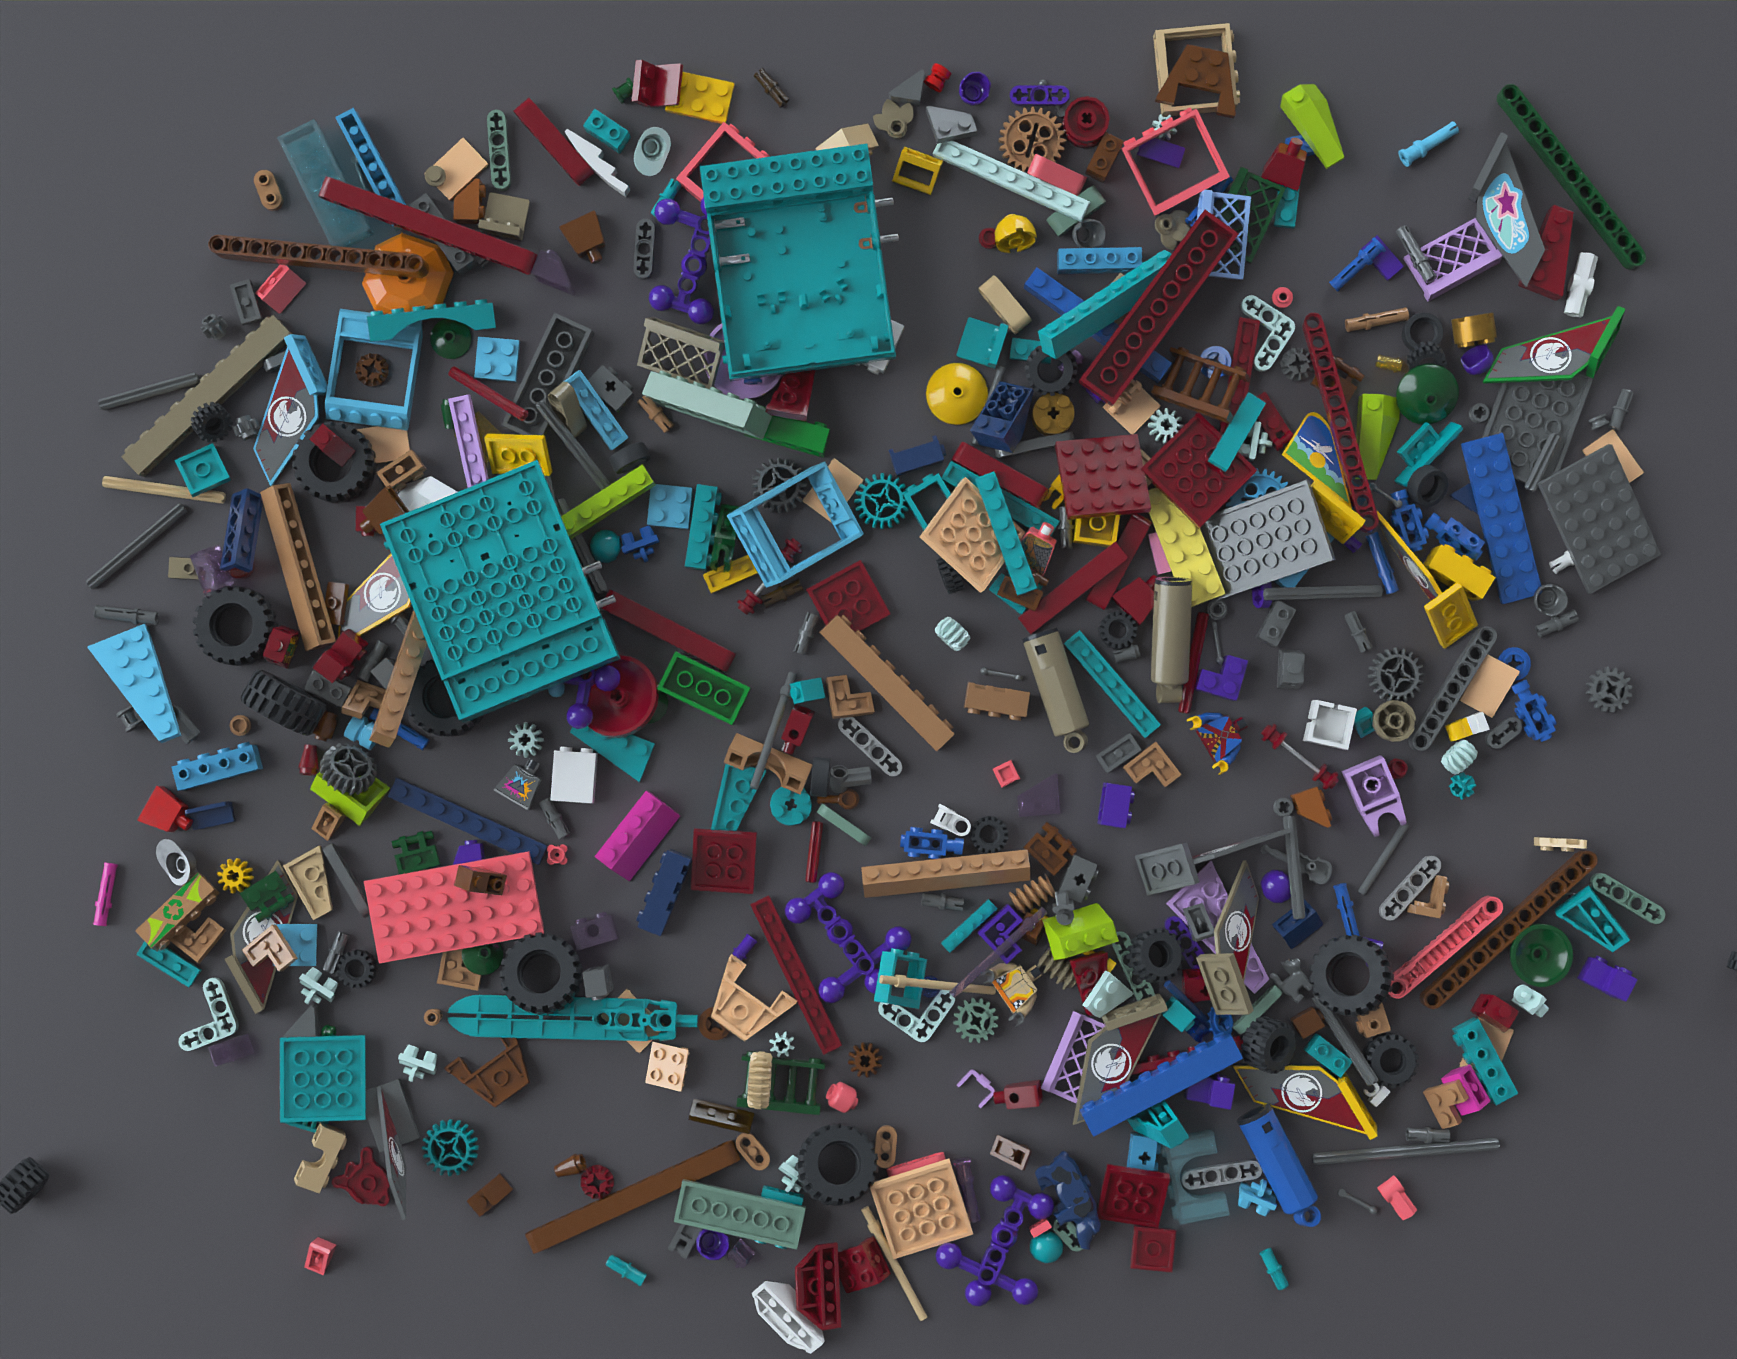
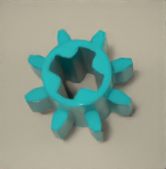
M1462 772L1450 778L1453 783L1449 787L1453 795L1460 797L1462 800L1474 794L1472 789L1477 785L1472 776L1465 775Z

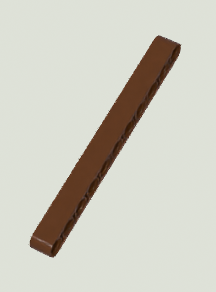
M214 235L208 242L209 249L223 259L423 278L429 272L428 263L419 255L411 253L227 235ZM224 243L223 247L219 250V246ZM243 245L242 250L238 252L239 247ZM262 247V251L257 254L258 250ZM282 249L281 254L277 256V252ZM302 251L301 255L296 258L297 253ZM321 253V257L316 260V256ZM341 255L339 261L335 262L336 257ZM361 257L360 261L355 264V260ZM381 259L380 263L374 266L375 261ZM400 261V265L394 268L395 263ZM420 263L419 268L414 270V266Z
M1585 850L1576 852L1428 985L1420 994L1421 1004L1430 1009H1437L1515 940L1520 932L1528 928L1595 868L1598 862L1596 854ZM1585 854L1589 857L1587 865L1582 863V857ZM1571 868L1574 871V876L1568 879L1566 872ZM1554 882H1556L1559 887L1557 893H1553L1551 891V885ZM1541 896L1543 898V904L1540 907H1537L1535 904V900L1537 897ZM1526 910L1528 913V917L1526 920L1522 921L1520 919V913L1521 911ZM1507 924L1512 926V932L1509 935H1506L1504 932ZM1495 938L1497 940V945L1495 948L1491 949L1489 947V941L1490 939ZM1476 952H1480L1482 958L1476 963L1473 960V956ZM1461 966H1465L1466 973L1460 977L1458 969ZM1445 980H1449L1451 982V986L1448 990H1444L1442 988V984ZM1433 993L1435 1001L1432 1004H1428L1427 997Z
M733 1140L726 1141L607 1195L602 1199L527 1232L525 1234L533 1254L538 1253L681 1188L683 1179L689 1181L699 1180L736 1163L741 1158Z

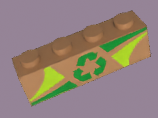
M197 872L135 931L151 949L157 952L163 950L169 945V940L185 930V925L201 915V910L216 901V896L220 892L202 874Z

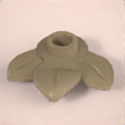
M886 99L882 108V114L873 116L875 126L879 130L887 131L888 135L894 139L902 138L907 132V125L913 120L912 105L907 103L899 108L893 101ZM899 126L901 130L899 132H895L893 130V127Z
M1174 210L1169 215L1162 214L1156 218L1155 229L1161 234V242L1166 248L1174 250L1177 241L1181 242L1190 230L1189 226L1185 224V219L1189 216L1187 212ZM1164 221L1168 223L1167 228L1163 225Z

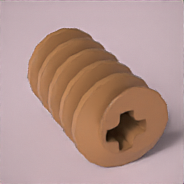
M1046 874V880L1041 876L1038 877V884L1033 880L1030 881L1031 888L1024 884L1023 892L1016 888V896L1009 892L1017 911L1020 910L1025 914L1026 906L1033 910L1034 902L1041 906V898L1046 903L1048 902V895L1055 898V891Z

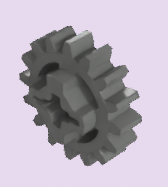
M1609 667L1603 668V672L1596 670L1597 676L1590 675L1589 677L1592 683H1586L1590 690L1586 691L1585 694H1591L1588 702L1594 701V708L1601 706V712H1606L1607 709L1609 712H1615V708L1617 710L1623 709L1621 704L1626 705L1629 703L1626 697H1632L1628 690L1632 689L1633 686L1627 685L1630 678H1623L1625 672L1617 673V668H1612L1610 671ZM1607 676H1612L1616 678L1617 681H1611V679ZM1608 686L1612 687L1610 693L1606 692L1609 689ZM1605 698L1608 700V702H1611V704L1605 703L1601 701V699Z

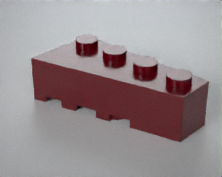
M1553 205L1547 210L1539 231L1545 251L1527 287L1524 286L1521 280L1518 284L1519 287L1555 301L1563 297L1574 212L1557 205Z

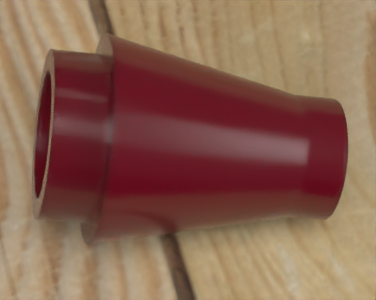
M304 745V751L298 766L301 775L315 776L317 771H319L316 745Z

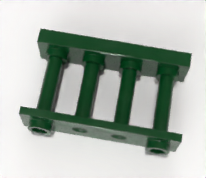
M747 1051V1054H742L741 1060L748 1061L745 1093H742V1096L738 1095L737 1107L750 1108L747 1104L751 1055L756 1051ZM772 1057L769 1106L765 1110L820 1115L821 1104H817L815 1096L818 1069H825V1062H821L820 1058H809V1061ZM777 1064L789 1065L787 1092L784 1100L775 1099L776 1096H774ZM798 1066L810 1068L807 1099L804 1102H796V1098H794Z

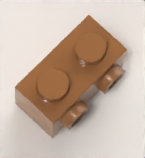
M409 450L376 473L386 487L391 485L394 491L400 492L407 487L406 483L412 479L413 481L418 480L427 469L416 452Z
M1383 1003L1379 1005L1380 1008L1376 1011H1370L1368 1015L1357 1016L1356 1027L1359 1034H1363V1036L1368 1038L1391 1030Z

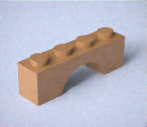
M736 733L724 763L740 770L757 766L764 744ZM771 748L765 768L778 776L781 787L801 795L813 765Z

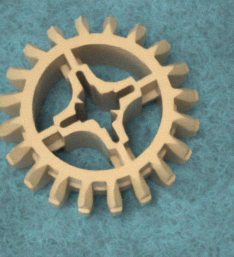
M759 1051L753 1052L751 1055L747 1104L750 1108L766 1109L769 1106L772 1076V1055L770 1053Z

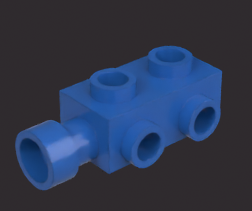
M1406 489L1390 494L1392 498L1403 503L1401 508L1391 511L1390 519L1393 527L1397 528L1399 537L1412 552L1422 550V545L1427 543L1426 539H1429L1427 528L1422 527L1420 519L1423 518L1421 509L1419 507L1416 508L1415 504L1409 505L1407 500L1409 496ZM1402 515L1407 516L1406 522L1402 521ZM1409 534L1413 535L1414 540L1412 542H1410L1408 539Z
M1433 513L1424 526L1438 533L1435 538L1439 540L1440 545H1450L1456 550V554L1461 557L1466 555L1476 561L1483 553L1481 548L1485 542L1452 517L1447 523H1444L1440 520V516Z
M1527 679L1511 686L1514 694H1517L1520 699L1515 702V712L1519 719H1523L1526 725L1524 730L1529 738L1532 737L1533 740L1540 739L1541 742L1553 737L1551 733L1556 731L1554 726L1557 723L1552 714H1547L1545 710L1547 703L1542 695L1538 696L1537 693L1531 694ZM1526 704L1531 705V710L1529 712L1525 707ZM1537 722L1541 725L1539 730H1537L1535 727V723Z
M910 827V831H906L905 835L901 834L900 847H904V852H908L910 857H920V853L929 854L928 858L941 859V855L946 856V851L962 855L964 838L947 839V834H943L944 830L931 829V833L923 832V828ZM913 838H917L919 840V844L917 846H913L911 844V840ZM938 840L940 842L939 847L934 848L932 841Z

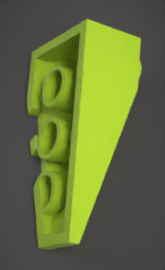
M1300 84L1283 94L1280 105L1281 109L1325 168L1328 169L1342 161L1344 154L1326 98L1315 84Z
M1362 394L1358 397L1357 443L1368 480H1377L1397 427L1400 410L1396 403V397L1384 394Z

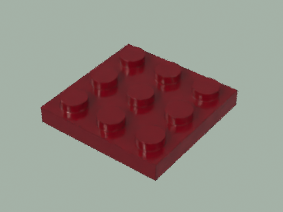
M861 560L806 589L825 625L836 615L840 618L844 615L852 623L849 627L856 632L857 630L862 631L891 615Z
M694 828L691 890L753 894L757 832Z
M1107 1164L1097 1207L1099 1219L1158 1228L1170 1181V1174Z

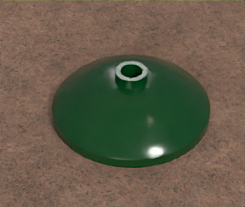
M1423 364L1412 368L1402 377L1396 390V403L1400 412L1409 421L1421 425L1425 422L1434 424L1445 419L1455 408L1459 397V387L1455 377L1449 370L1437 364ZM1434 396L1432 401H1427V398Z
M1536 924L1524 929L1515 938L1511 946L1510 961L1514 972L1521 980L1533 986L1547 987L1556 984L1566 976L1572 965L1573 950L1568 937L1561 930L1547 924ZM1539 950V955L1535 957L1534 952Z

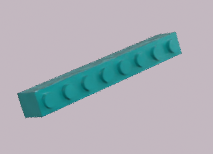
M1166 250L1157 253L1154 257L1143 262L1134 270L1126 273L1117 281L1112 282L1100 292L1095 293L1086 301L1039 330L1038 334L1042 352L1057 359L1129 312L1172 253Z

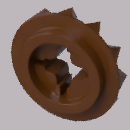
M369 353L361 356V359L356 363L355 373L361 383L373 387L382 384L386 380L389 367L382 356ZM372 364H375L374 368L379 373L372 372L371 375H368L369 371L364 367H371Z
M710 1007L699 1018V1030L707 1039H723L730 1031L721 1024L719 1025L722 1030L718 1027L709 1030L712 1022L708 1017L711 1018L714 1008Z

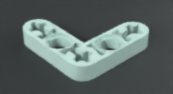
M1249 295L1241 302L1242 312L1253 320H1259L1262 326L1271 331L1253 360L1254 368L1259 372H1265L1273 365L1295 330V324L1289 317L1258 297ZM1250 301H1253V306L1255 308L1259 309L1260 306H1262L1263 309L1259 312L1258 316H1256L1255 313L1257 312V310H1255L1254 308L1248 310V305L1245 302L1249 303ZM1263 312H1271L1273 320L1271 322L1264 321L1262 318ZM1285 323H1288V329L1290 330V332L1285 331L1281 338L1280 336H1278V334L1282 330V326H1280V324L1284 325ZM1275 339L1279 342L1280 347L1278 350H1271L1268 343L1270 340ZM1266 352L1271 354L1266 360L1268 366L1260 367L1258 358L1262 359Z
M210 978L203 984V991L214 1022L182 1034L178 1041L181 1049L191 1051L230 1036L238 1030V1020L224 983L219 978ZM211 982L218 985V988L215 989L217 995L222 994L223 997L212 999L216 994L214 990H209ZM218 1001H223L226 1004V1010L222 1013L216 1010L215 1006ZM229 1013L230 1016L226 1017L228 1023L233 1024V1027L230 1028L231 1031L224 1029L223 1026L226 1025L225 1018L220 1020L219 1016ZM206 1028H211L214 1031L212 1039L204 1037L203 1032ZM187 1036L189 1038L199 1037V1040L192 1042L191 1046L190 1044H185Z
M940 990L920 1019L902 1006L892 1005L891 1008L895 1012H897L898 1008L902 1010L893 1020L891 1018L894 1014L891 1012L885 1014L883 1012V1004H888L881 1002L879 1004V1013L916 1041L925 1042L932 1036L953 1006L955 995L952 991ZM949 993L951 1001H946L942 1007L946 1008L943 1012L934 1003L940 1004L942 1001L941 994L946 995ZM932 1009L940 1013V1017L936 1021H931L928 1018V1012ZM905 1014L911 1018L908 1026H902L899 1023L901 1015ZM925 1019L934 1026L932 1029L928 1026L925 1031L927 1036L922 1035L919 1038L916 1030L918 1028L922 1029L925 1026V1023L922 1022Z

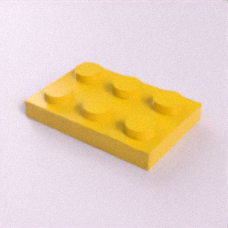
M683 72L679 105L666 106L665 111L720 124L726 123L735 84Z
M487 434L484 437L492 474H503L538 460L544 475H551L552 467L545 435Z

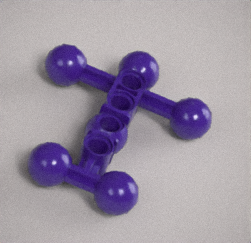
M704 196L700 204L701 211L705 215L702 217L680 210V206L676 201L666 198L659 201L655 207L656 219L663 225H672L675 222L694 227L695 230L691 240V250H688L689 253L683 257L681 262L683 271L681 275L683 276L678 281V297L674 296V292L668 286L658 285L650 291L649 302L657 311H666L673 308L688 313L689 318L696 324H707L714 316V308L710 301L703 298L695 299L692 302L689 301L691 294L696 292L698 288L697 280L700 281L699 277L704 275L707 270L706 258L708 256L705 254L711 248L709 231L702 229V222L707 220ZM700 239L706 242V247L703 251H698L695 247V243ZM693 259H697L700 264L696 271H691L689 268V262ZM686 279H690L693 282V288L689 291H685L682 286Z
M606 665L600 667L597 671L592 670L590 671L592 675L587 680L582 679V675L563 682L579 686L576 704L572 705L566 714L568 724L576 729L586 728L593 719L592 710L588 706L591 686L596 684L603 691H612L618 687L620 674L615 667Z
M834 872L824 874L818 882V888L804 899L800 897L793 898L785 907L787 919L795 924L806 922L811 915V908L814 907L818 912L819 921L825 924L829 940L838 944L840 948L843 947L844 954L853 965L838 978L827 977L820 983L818 988L819 995L828 1003L840 1001L844 996L845 987L862 974L866 975L864 979L866 989L870 993L875 994L879 968H874V965L881 961L882 951L891 952V948L906 951L911 944L909 931L904 927L895 926L886 933L885 942L871 953H868L861 942L854 938L855 935L853 934L851 923L841 918L840 915L837 916L835 908L827 905L824 901V898H836L843 893L845 887L844 880L839 874ZM830 909L833 912V918L824 920L821 916L822 911ZM843 926L846 930L845 935L842 937L836 936L834 928ZM851 942L858 945V951L854 954L849 953L846 949L847 945ZM861 960H869L871 967L868 970H862L859 967Z
M1000 1175L994 1178L990 1184L991 1195L997 1201L1005 1202L1010 1199L1014 1201L1011 1206L1004 1210V1219L1001 1218L1000 1223L993 1228L991 1245L986 1249L981 1262L978 1263L963 1256L960 1248L953 1243L942 1244L937 1249L935 1255L937 1263L944 1269L949 1270L958 1267L978 1276V1280L971 1281L965 1289V1298L973 1306H983L988 1303L992 1294L989 1286L991 1284L1012 1292L1014 1300L1022 1305L1033 1303L1038 1296V1287L1031 1279L1023 1278L1016 1281L999 1272L1006 1258L1005 1253H1008L1009 1248L1014 1246L1017 1241L1018 1226L1023 1222L1022 1211L1024 1207H1028L1031 1216L1042 1220L1050 1217L1053 1213L1054 1201L1045 1193L1031 1195L1016 1188L1012 1178ZM1017 1212L1019 1218L1016 1221H1010L1007 1218L1009 1213ZM1002 1231L1010 1233V1237L1007 1240L999 1238V1234ZM994 1250H999L1002 1254L1000 1258L992 1259L990 1253ZM985 1269L993 1272L990 1278H983L981 1273Z

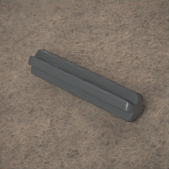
M1553 433L1549 435L1525 484L1527 490L1536 491L1537 483L1541 481L1561 440L1560 436Z

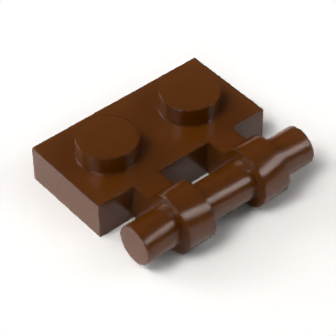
M1333 356L1336 368L1348 374L1345 379L1339 376L1347 404L1357 389V386L1351 383L1352 379L1354 378L1361 382L1365 375L1360 373L1359 369L1355 366L1351 367L1344 363L1342 358ZM1315 375L1310 384L1319 389ZM1326 379L1324 384L1327 387H1333L1334 381Z
M1032 572L1036 586L1040 584L1046 587L1049 579L1043 577L1039 572ZM1005 575L997 595L1035 612L1043 592L1036 589L1017 596L1011 577Z
M1046 822L1041 828L1047 834L1042 837L1037 832L1023 848L1028 850L1040 864L1055 876L1068 861L1062 854L1067 851L1069 854L1074 855L1077 849L1072 845L1073 842L1069 838L1065 839L1058 832L1059 829L1057 827H1052ZM1052 838L1061 845L1058 850L1049 843Z

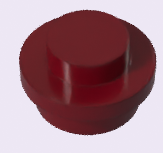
M985 228L980 232L979 243L982 247L991 249L996 246L995 229Z
M1395 758L1387 764L1393 779H1401L1406 775L1408 768L1403 760Z

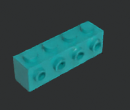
M697 484L685 561L686 568L707 571L708 566H710L712 558L710 548L714 546L715 536L713 528L714 525L717 526L719 513H716V507L720 505L722 497L718 487Z
M1472 1017L1452 1028L1454 1035H1452L1453 1040L1458 1047H1462L1464 1051L1462 1056L1468 1065L1471 1064L1491 1103L1498 1105L1519 1094L1478 1018Z

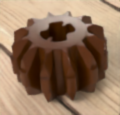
M861 1042L862 1049L854 1045L853 1048L856 1053L849 1052L848 1054L850 1057L855 1058L848 1060L849 1065L855 1064L851 1068V1072L859 1069L858 1077H861L862 1072H865L866 1078H869V1071L871 1070L876 1075L877 1071L874 1066L877 1068L882 1067V1064L876 1061L882 1060L883 1056H875L880 1049L876 1048L872 1051L873 1043L869 1044L868 1049L865 1048L864 1042ZM865 1055L866 1057L868 1055L870 1057L869 1064H861V1056Z

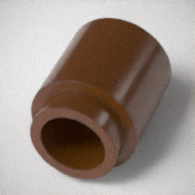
M329 711L324 712L313 734H316L315 739L327 742V739L333 738L338 720H336L337 714Z

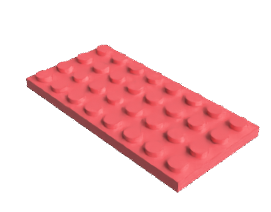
M530 851L364 881L379 963L520 939L528 934L536 936L535 934L538 932L545 933ZM459 865L478 867L506 874L507 878L503 894L493 895L468 892L454 886Z

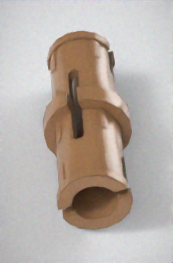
M646 396L642 398L647 404L642 399H639L637 403L649 414L648 418L651 421L654 420L664 433L669 431L666 425L671 429L674 427L675 424L663 413L661 407H658Z

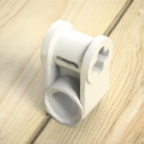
M939 804V810L934 820L931 819L930 823L959 836L967 835L971 829L969 820ZM946 813V815H945V817L943 818L942 822H940V820H941L943 814ZM965 821L968 825L966 832H958L956 830V823Z

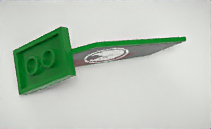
M1617 306L1614 314L1610 317L1502 348L1483 383L1571 380L1586 367V376L1594 378L1620 331L1626 309Z

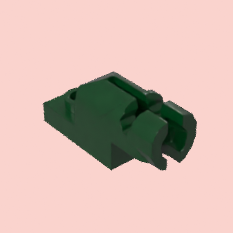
M721 504L710 562L712 570L717 571L722 551L725 552L723 572L731 570L737 534L727 515L740 508L739 506Z

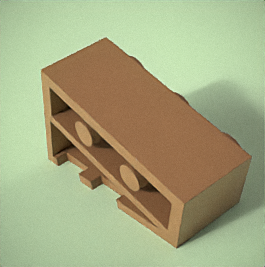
M969 682L967 684L964 708L968 709V713L980 715V711L989 712L988 716L1000 718L1001 714L1009 715L1011 720L1021 721V717L1026 718L1030 692L988 685L984 686Z

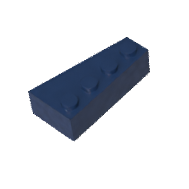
M672 849L667 850V852L664 851L660 860L662 864L660 870L655 872L652 883H654L652 891L648 890L644 902H646L644 911L640 910L636 919L639 922L638 928L660 937L663 935L692 863V857Z

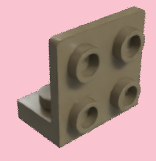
M492 192L489 193L484 220H479V230L485 234L522 241L530 201Z

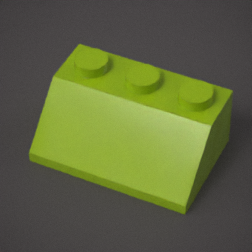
M320 772L316 775L310 788L359 826L373 813L390 790V787L375 778L373 785L366 792L362 791L359 795L354 792L351 796L348 792H345L342 795L341 790L334 791L333 786H327L328 781L322 780L323 774Z
M1098 903L1072 910L1074 919L1068 925L1059 924L1056 916L1043 919L1054 960L1068 958L1119 942L1112 919Z

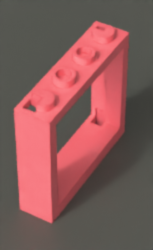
M1190 107L1180 112L1181 117L1174 121L1171 117L1161 122L1162 127L1154 130L1152 127L1142 132L1143 137L1138 140L1133 137L1123 142L1124 147L1121 150L1154 216L1230 177L1197 109L1192 111ZM1193 118L1219 172L1156 205L1130 151Z
M723 122L676 180L686 191L701 202L704 196L703 190L688 177L725 133L755 158L770 157L769 154L764 150L758 151L751 139L748 137L744 139L738 134L740 131L734 125L730 124L728 126Z

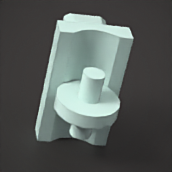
M1255 421L1247 437H1251L1250 444H1242L1238 451L1243 457L1247 458V461L1253 462L1255 460L1257 445L1260 446L1259 453L1265 454L1266 447H1272L1273 442L1267 440L1268 433L1262 432L1261 439H1259L1261 422Z
M314 967L306 975L302 973L299 978L300 983L311 990L309 991L304 988L301 991L303 995L307 996L305 1003L309 1005L313 1000L319 1004L322 999L316 994L332 1002L335 998L334 993L338 983L328 978L323 986L320 985L317 981L322 973Z
M1519 985L1514 990V997L1511 1001L1533 1015L1535 1013L1541 1018L1549 1010L1544 1004L1547 999L1528 986Z
M408 1045L404 1053H400L398 1060L400 1064L412 1067V1069L405 1067L403 1073L409 1074V1081L413 1082L416 1077L424 1078L425 1073L418 1070L435 1075L437 1070V1054L427 1051L422 1061L416 1058L419 1048Z
M794 1155L786 1162H783L778 1168L792 1178L790 1180L784 1176L781 1180L787 1185L784 1190L787 1193L791 1188L796 1192L800 1191L802 1187L795 1182L803 1186L797 1177L799 1175L798 1171H796L798 1158Z

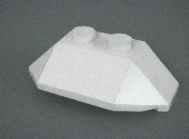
M430 476L406 484L407 487L401 490L398 496L408 510L412 511L457 493V491Z
M765 1281L752 1292L758 1314L786 1343L799 1349H804L811 1354L825 1342L822 1330L797 1310L796 1291L789 1284Z

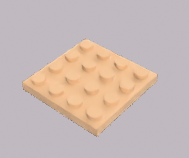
M965 477L959 482L920 535V538L981 593L989 585L1005 560L979 489ZM1013 521L1019 539H1021L1025 531Z
M950 1159L876 1181L873 1185L869 1183L893 1259L973 1235Z

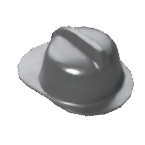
M163 839L158 843L156 847L157 859L171 881L176 885L187 883L189 877L198 872L194 855L188 851L181 850L170 839Z

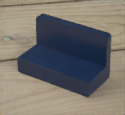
M232 801L185 810V814H190V818L193 820V830L236 821Z
M1305 899L1304 919H1294L1291 909L1272 924L1290 949L1296 947L1323 926L1319 915Z

